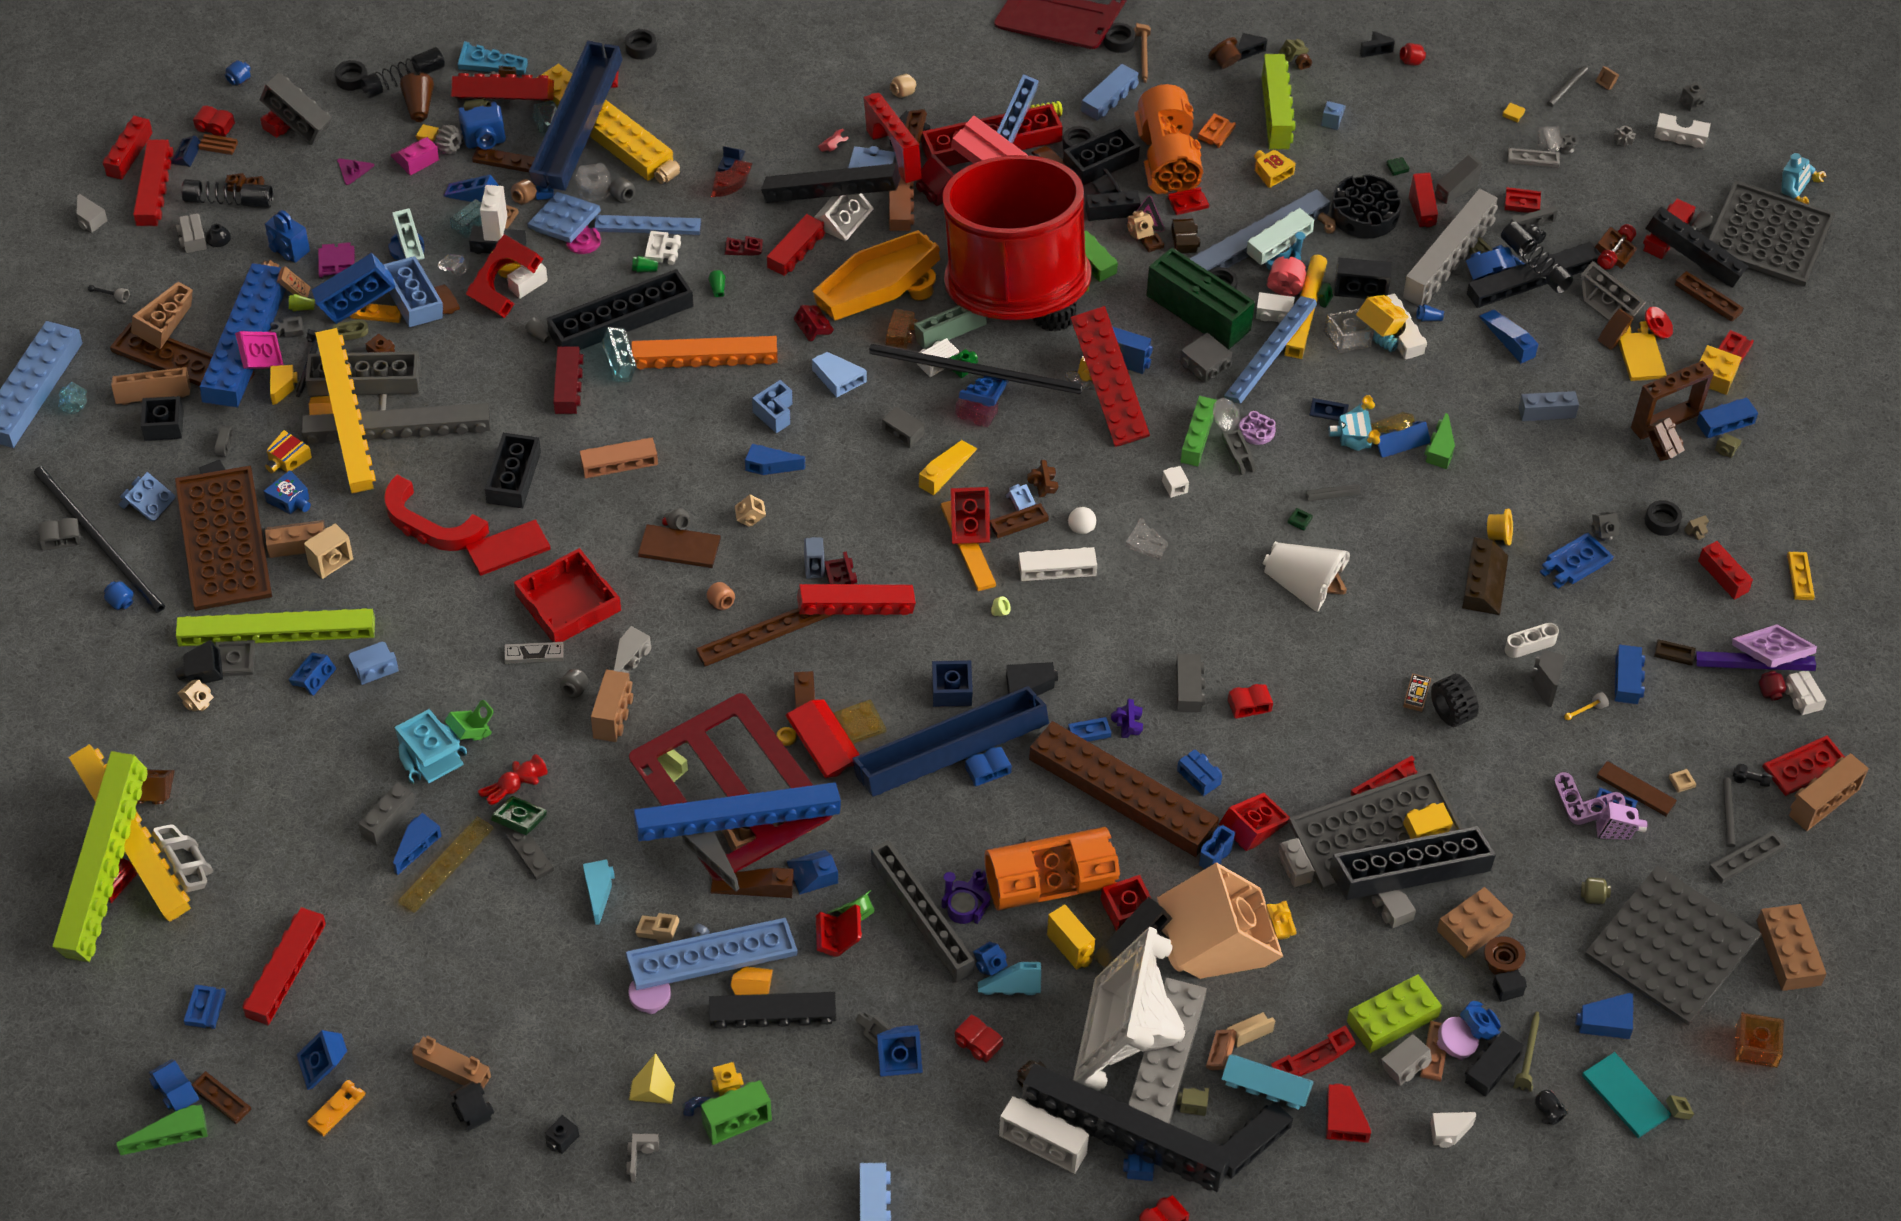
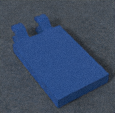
M1586 533L1549 554L1546 562L1542 564L1544 569L1540 570V573L1545 577L1556 569L1560 574L1555 576L1557 581L1553 582V585L1558 589L1567 581L1574 584L1612 561L1614 556L1589 533Z

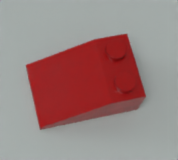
M988 487L951 488L952 544L990 543V494Z
M1262 793L1229 807L1219 825H1224L1235 832L1234 840L1240 847L1248 851L1257 847L1286 825L1290 817L1265 793Z

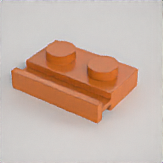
M1214 113L1198 133V139L1211 145L1215 144L1217 148H1220L1235 129L1236 123H1231L1228 119Z

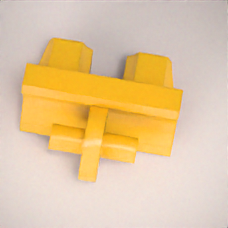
M1287 901L1278 904H1267L1276 937L1281 940L1296 935V929Z

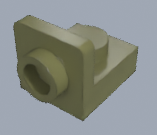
M1725 433L1717 441L1715 451L1719 452L1722 456L1732 458L1741 445L1742 440Z

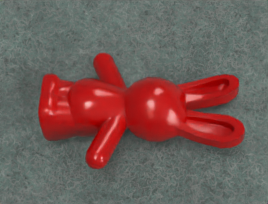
M534 754L530 761H526L521 765L518 761H514L512 763L513 772H506L501 775L497 783L479 789V796L487 797L488 804L494 805L506 795L516 793L522 783L537 785L539 782L538 777L548 774L543 759Z

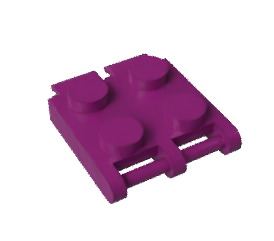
M351 242L338 243V247H335V244H322V248H318L319 278H323L325 275H336L355 263V248L351 246Z

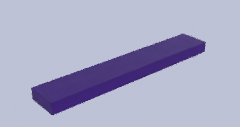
M1696 651V665L1698 667L1816 671L1815 656L1799 658L1789 663L1780 664L1777 667H1768L1747 653Z

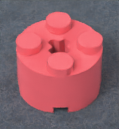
M1284 257L1277 258L1273 262L1267 287L1283 296L1299 294L1307 275L1305 265L1294 257L1284 259Z

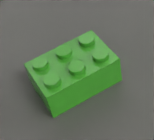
M761 1080L749 1082L742 1088L730 1090L723 1096L708 1099L701 1104L702 1124L712 1145L772 1120L771 1100Z

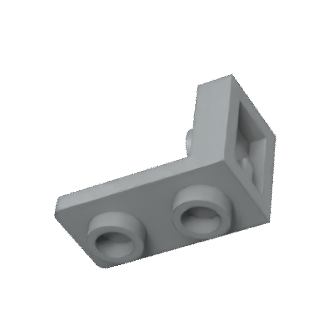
M632 1134V1142H628V1155H631V1162H627L626 1173L631 1176V1182H636L637 1151L646 1154L659 1151L658 1134Z

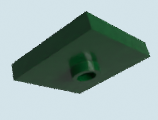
M511 796L492 814L491 821L527 835L544 819L547 810Z

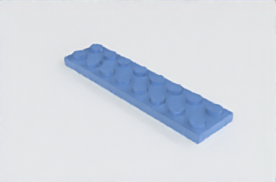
M786 918L626 952L627 963L636 990L797 956V948Z

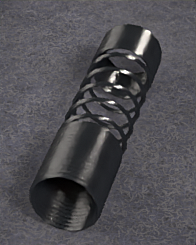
M434 47L412 56V59H406L405 64L399 62L398 68L391 65L390 71L384 68L382 74L376 71L360 78L363 92L365 94L369 92L368 98L383 93L382 83L376 73L381 75L384 84L388 87L387 90H389V85L383 75L384 70L390 73L391 79L395 82V87H397V82L392 75L391 68L395 67L400 78H402L403 75L399 70L400 63L406 67L408 74L411 73L407 67V60L412 62L414 70L419 73L418 75H420V72L429 74L445 67V60L441 51Z
M185 179L183 181L181 195L184 202H205V200L201 201L200 198L203 191L200 180ZM207 181V183H206V194H207V195H206V198L208 199V201H209L211 204H213L214 201L211 202L210 199H209V196H208L210 184H209V181ZM216 182V184H215V195H216L215 198L217 199V202H218L219 204H222V203H220L219 200H218V196H217V195H218L219 185H218V182ZM225 182V184H224V195H225V196H224V199H225L226 202L228 203L227 197H226L228 186H227V182ZM234 183L233 199L238 206L242 204L243 206L270 208L269 201L271 203L273 201V188L271 185L244 183L240 193L241 203L238 204L235 197L236 183Z
M1511 222L1503 229L1501 239L1519 256H1522L1524 261H1528V265L1534 267V271L1540 273V277L1545 279L1546 283L1556 293H1562L1571 286L1573 276L1561 264L1552 266L1555 258L1548 259L1549 252L1541 254L1543 247L1536 248L1538 242L1518 222ZM1542 248L1541 252L1530 260L1532 254L1537 249ZM1531 253L1528 260L1524 259V255ZM1547 253L1548 255L1546 259L1542 263L1536 265L1537 261L1544 254ZM1538 257L1534 266L1530 265L1529 261ZM1553 259V263L1547 269L1542 271L1544 265L1548 261ZM1543 264L1540 272L1536 271L1535 267ZM1550 268L1546 277H1543L1541 273L1547 271Z

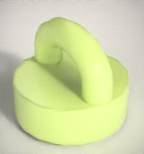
M1003 596L995 598L991 608L992 615L1004 616L1009 614L1010 603L1007 598Z

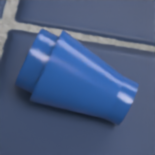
M1425 304L1418 306L1416 318L1421 320V322L1443 320V310Z

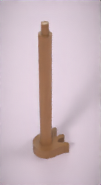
M1136 23L1134 31L1135 36H1141L1143 83H1146L1148 79L1147 36L1151 34V28L1148 25Z

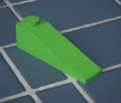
M190 1105L118 1141L117 1147L120 1155L208 1137L202 1105Z

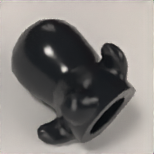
M1542 1090L1537 1094L1535 1104L1547 1116V1118L1542 1120V1123L1555 1125L1567 1116L1568 1111L1565 1109V1106L1560 1103L1551 1090Z

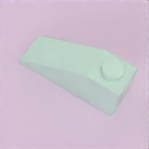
M410 208L392 212L393 224L405 258L416 256L417 260L425 259Z

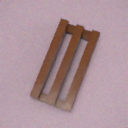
M204 134V139H201L199 144V150L233 155L238 141L233 138Z

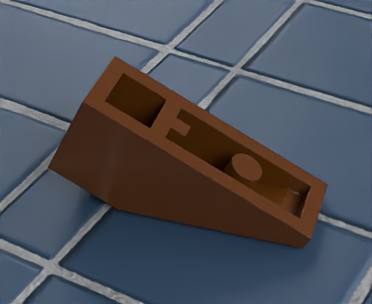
M813 671L794 672L796 708L811 700H815Z

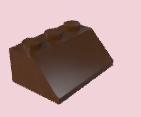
M147 769V778L143 781L141 787L142 795L137 804H142L144 801H152V804H163L164 801H167L170 798L174 770Z

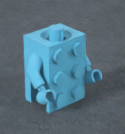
M430 709L395 727L399 741V758L405 770H408L410 773V783L414 784L412 775L418 776L419 780H421L422 774L426 781L431 783L464 765L457 752L462 751L466 756V748L459 745L460 741L448 725L441 723Z

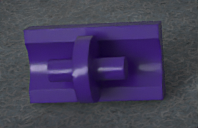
M1128 698L1127 705L1122 708H1116V711L1111 714V720L1117 723V726H1121V738H1128L1130 734L1140 735L1143 731V724L1135 721V719L1139 720L1141 718L1142 707L1135 706L1134 699Z

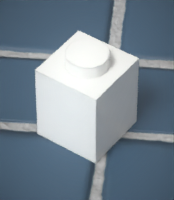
M1181 466L1168 468L1163 471L1162 482L1170 497L1188 493L1189 481Z

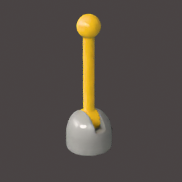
M1600 692L1593 696L1591 704L1572 713H1566L1564 718L1571 720L1573 716L1593 706L1597 709L1609 706L1608 698L1603 692Z

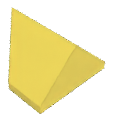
M656 1053L632 1080L629 1100L672 1104L675 1084Z

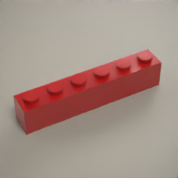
M458 73V76H452L451 97L554 101V80L549 79L547 75H538V78H532V75H522V78H516V75L506 74V77H500V74H490V77H484V74H474V77L467 73Z
M147 140L133 214L136 226H158V220L162 219L163 195H166L167 192L165 182L169 181V173L167 171L171 169L170 157H173V147H170L169 140Z
M800 584L797 593L799 614L908 615L913 614L916 604L913 585Z
M302 907L297 914H294L289 929L285 930L282 935L280 945L273 950L269 964L264 966L261 978L254 983L253 992L243 1003L246 1018L269 1026L326 925L323 914Z

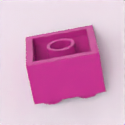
M428 137L420 139L391 154V157L409 175L439 161L437 146Z

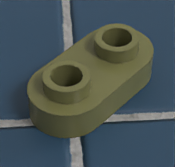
M364 320L337 323L332 327V329L337 328L338 334L343 335L344 341L365 337L369 332L368 324Z

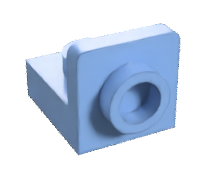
M1019 484L1009 488L1010 491L1006 494L1007 498H1011L1017 511L1036 504L1027 484L1022 486Z

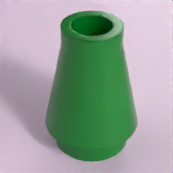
M639 255L638 257H633L632 271H636V273L657 272L658 261Z
M720 270L712 271L708 277L714 297H723L725 295L726 276Z

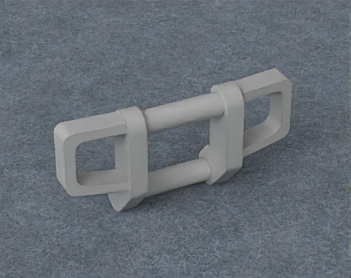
M174 825L154 828L152 837L160 850L165 852L174 868L173 872L183 890L191 892L204 889L207 883L206 876L213 873V868L205 861L198 849L196 840L183 835ZM171 833L174 838L164 840L160 834ZM183 848L191 852L196 861L181 864L173 850ZM198 874L200 881L189 883L185 876Z

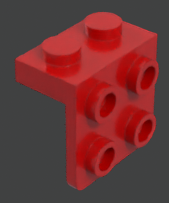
M854 904L838 917L819 912L816 915L817 951L839 957L860 941L862 931L859 905Z

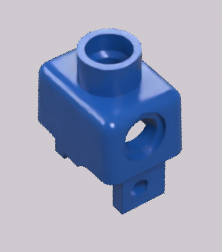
M491 102L490 107L479 106L465 111L464 107L459 108L461 135L467 148L480 147L482 149H491L496 144L505 142L506 136L502 111L496 102Z

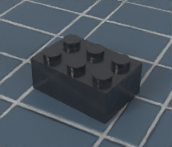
M1338 257L1334 281V296L1360 299L1380 295L1387 296L1391 281L1392 262Z

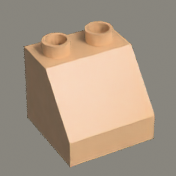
M1218 863L1211 865L1157 897L1159 905L1173 918L1162 929V932L1171 941L1172 951L1168 958L1178 972L1186 971L1202 979L1266 967L1283 957L1261 888Z

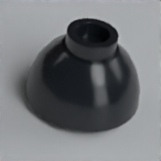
M218 223L213 224L206 234V241L212 247L225 246L231 240L228 229Z

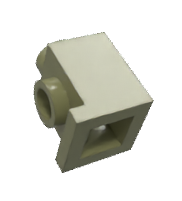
M1205 1087L1204 1091L1196 1088H1183V1093L1178 1092L1177 1105H1181L1180 1113L1206 1116L1209 1088Z

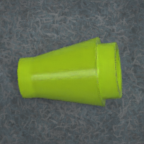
M297 294L289 296V309L293 311L314 310L315 299Z

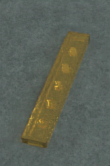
M477 816L398 900L399 903L415 913L494 829L493 826Z

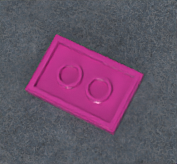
M239 331L235 333L244 369H270V366L284 365L276 332Z

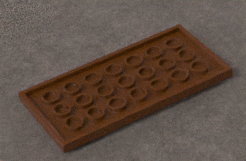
M251 466L175 478L195 611L271 598L272 591Z

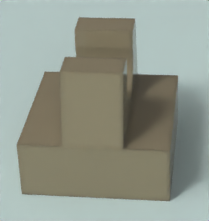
M1706 515L1689 521L1684 530L1688 535L1694 534L1697 540L1705 538L1704 534L1708 533L1706 525L1709 520Z

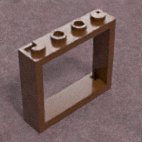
M1702 360L1643 385L1631 429L1643 440L1648 438L1645 427L1659 419L1670 417L1676 426L1699 416L1703 409L1714 372ZM1692 385L1687 401L1653 415L1658 399Z

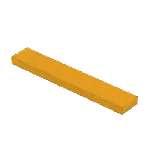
M951 501L941 503V509L952 532ZM957 544L977 591L996 587V582L979 544Z

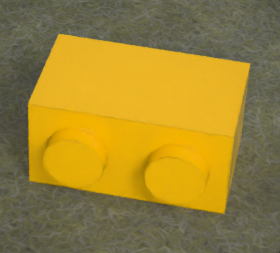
M1432 803L1424 809L1409 811L1403 824L1410 839L1449 832L1453 822L1443 803L1437 805Z

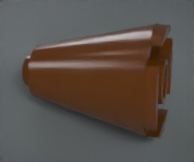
M410 73L403 76L400 80V89L411 119L416 122H423L427 119L434 88L433 78L425 73H420V75Z

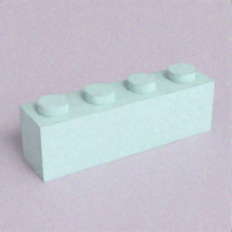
M1301 208L1289 213L1282 220H1278L1271 227L1250 238L1247 245V254L1260 265L1264 264L1295 244V234L1297 232H1303L1306 236L1312 233L1314 219Z

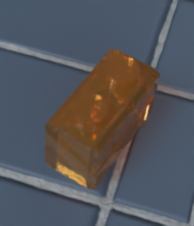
M894 309L886 334V345L907 349L908 344L912 343L914 336L912 330H915L914 324L918 323L913 311Z

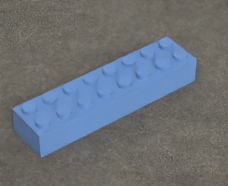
M46 321L1 387V445L14 448L83 344L78 329Z

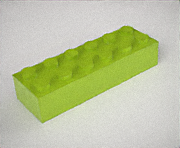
M1264 54L1261 78L1269 149H1290V143H1293L1294 139L1292 131H1295V121H1292L1294 109H1291L1293 99L1289 96L1291 95V85H1288L1290 73H1287L1289 64L1288 61H1285V54Z

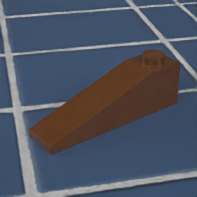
M765 868L736 872L735 875L739 886L738 891L731 888L724 880L716 881L712 878L711 893L780 898H792L794 869Z

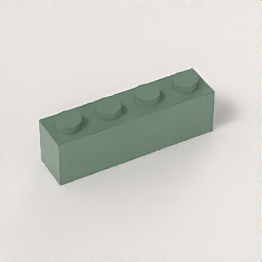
M956 306L915 323L916 342L923 349H928L937 341H942L946 338L950 340L986 325V317L974 314L961 306Z

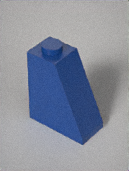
M1633 993L1583 1005L1581 1012L1576 1014L1575 1024L1579 1026V1033L1630 1039L1633 1031Z

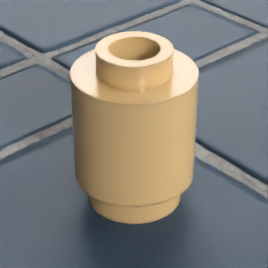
M668 160L656 169L654 176L659 183H667L680 173V166L676 161Z

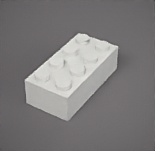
M1012 1096L1000 1116V1137L1074 1174L1076 1173L1087 1154L1089 1134L1084 1129L1074 1127L1064 1119L1056 1118L1048 1114L1044 1109L1036 1108L1026 1100L1018 1099Z

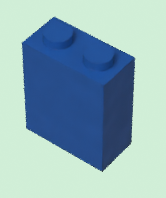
M1113 327L1127 369L1143 374L1145 368L1149 369L1152 360L1149 358L1153 347L1150 346L1151 338Z

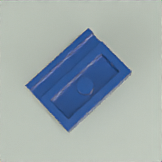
M195 985L184 1018V1024L215 1029L226 995L225 989L222 988L220 990L216 989V987Z

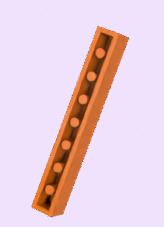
M777 336L632 341V366L638 369L655 367L658 369L664 367L681 368L683 366L716 367L718 365L735 366L738 364L770 365L778 363Z

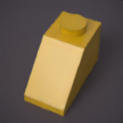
M293 365L270 366V396L272 405H276L295 390V383H298V373L294 372Z

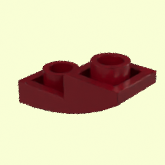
M745 236L744 240L727 237L724 255H760L762 253L763 239Z

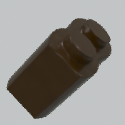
M1172 219L1171 232L1175 250L1180 253H1197V247H1200V237H1197L1198 225L1194 223V219Z

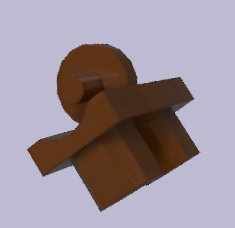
M1041 460L1040 467L1032 469L1027 475V481L1037 487L1039 497H1045L1047 493L1055 494L1059 486L1058 482L1050 481V479L1053 480L1055 477V467H1049L1046 460Z

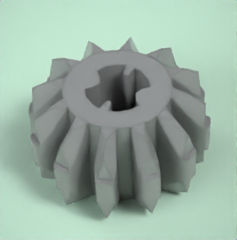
M443 125L442 129H438V135H436L437 140L435 143L437 144V149L447 155L456 154L457 150H460V144H463L461 142L463 139L462 131L453 125Z

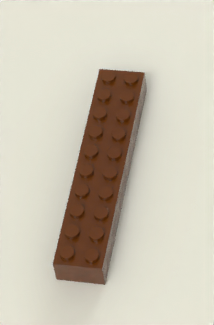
M1053 721L1030 747V761L1194 857H1197L1203 845L1211 839L1214 831L1218 828L1219 817Z

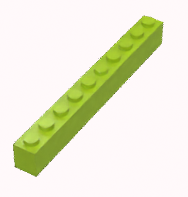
M366 608L177 617L176 639L180 647L200 646L209 640L215 644V642L255 640V643L374 638L375 617L373 609Z

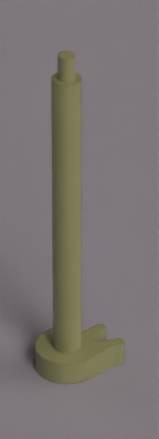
M1535 1012V1016L1532 1018L1522 1072L1518 1073L1515 1077L1513 1086L1515 1089L1521 1087L1523 1091L1525 1088L1530 1092L1533 1090V1079L1529 1075L1540 1021L1539 1012Z

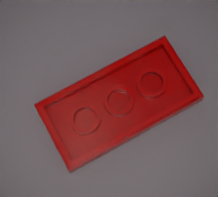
M536 519L465 545L480 576L551 550L550 544Z
M1827 735L1768 761L1762 767L1768 774L1772 775V780L1782 793L1787 796L1801 788L1807 787L1815 777L1817 779L1821 777L1825 769L1828 767L1832 768L1839 758H1845V756Z

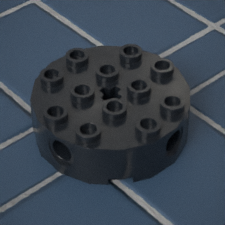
M1363 174L1362 177L1355 178L1350 176L1336 185L1330 207L1331 218L1335 220V224L1339 229L1349 235L1358 238H1377L1387 235L1396 227L1400 217L1402 200L1395 185L1382 177L1371 174Z

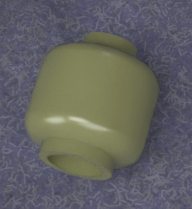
M1588 877L1585 882H1582L1581 898H1584L1586 903L1604 904L1606 898H1610L1611 886H1607L1605 879Z

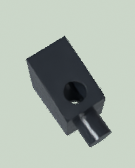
M209 640L185 653L183 656L184 666L175 670L179 680L185 678L189 681L199 679L202 684L222 680L220 649Z

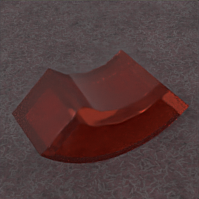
M735 160L729 170L716 172L711 197L727 196L740 190L748 180L752 163Z

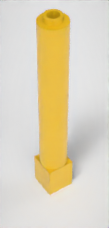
M1313 255L1310 258L1300 297L1312 298L1317 302L1318 292L1321 288L1327 266V259L1322 255ZM1315 308L1286 344L1284 356L1298 359L1303 358Z

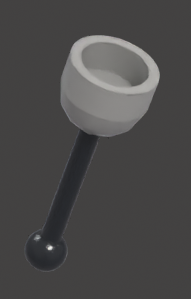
M94 285L88 286L90 292L97 291L114 295L115 299L121 303H125L130 296L129 290L119 288L113 292L96 288Z

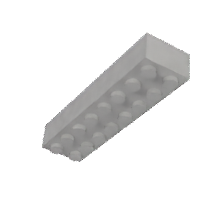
M1481 189L1474 194L1408 273L1404 287V299L1417 306L1429 303L1432 294L1439 291L1442 282L1447 281L1451 271L1456 270L1461 259L1466 258L1470 247L1474 248L1478 238H1482L1487 228L1494 224L1496 219L1494 214L1498 208L1496 205L1497 197Z
M1166 977L1164 983L1166 997L1176 1009L1184 1025L1185 1035L1181 1042L1173 1046L1144 1051L1129 1106L1170 1124L1204 1005L1207 988Z

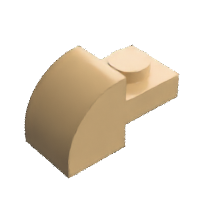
M658 913L657 917L642 915L635 933L637 937L656 939L660 944L669 943L674 937L679 924V918L677 915Z

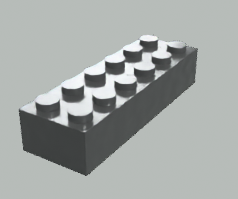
M418 351L347 353L348 360H345V365L349 364L352 374L348 375V378L353 379L355 390H351L352 395L419 393L421 365ZM308 354L305 380L308 396L329 395L320 354Z

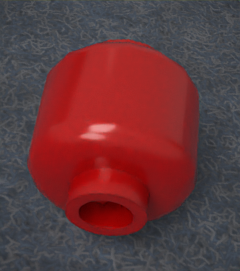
M1407 43L1400 50V59L1406 65L1418 66L1425 60L1426 52L1420 44Z

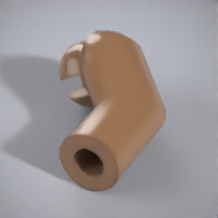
M1323 212L1320 213L1318 220L1324 223L1325 232L1333 233L1336 229L1335 220Z

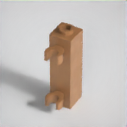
M429 1036L423 1037L413 1047L414 1063L463 1086L474 1082L475 1084L480 1083L482 1088H484L491 1078L490 1068L481 1064L479 1059L472 1056L470 1058L436 1043V1040Z

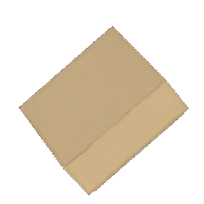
M1687 769L1669 774V779L1678 793L1696 787V783Z

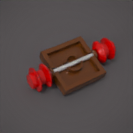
M1624 224L1618 231L1610 226L1596 244L1595 248L1601 253L1598 257V264L1601 268L1609 270L1616 265L1622 269L1638 248L1631 243L1636 236V230L1632 225Z

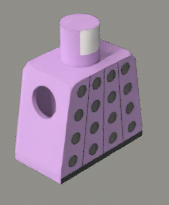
M1608 802L1596 821L1597 837L1630 840L1636 831H1646L1647 821L1639 819L1636 808Z

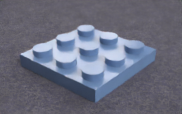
M557 192L527 225L528 228L536 232L571 243L601 209L597 204Z

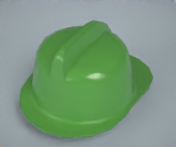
M871 890L854 901L827 912V914L837 910L842 914L856 904L860 906L861 921L874 913V908L868 896Z

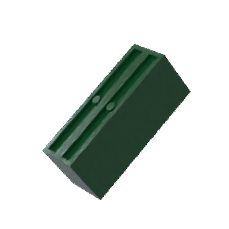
M1170 248L1149 266L1146 296L1203 334H1210L1228 350L1251 331L1255 301L1174 248Z

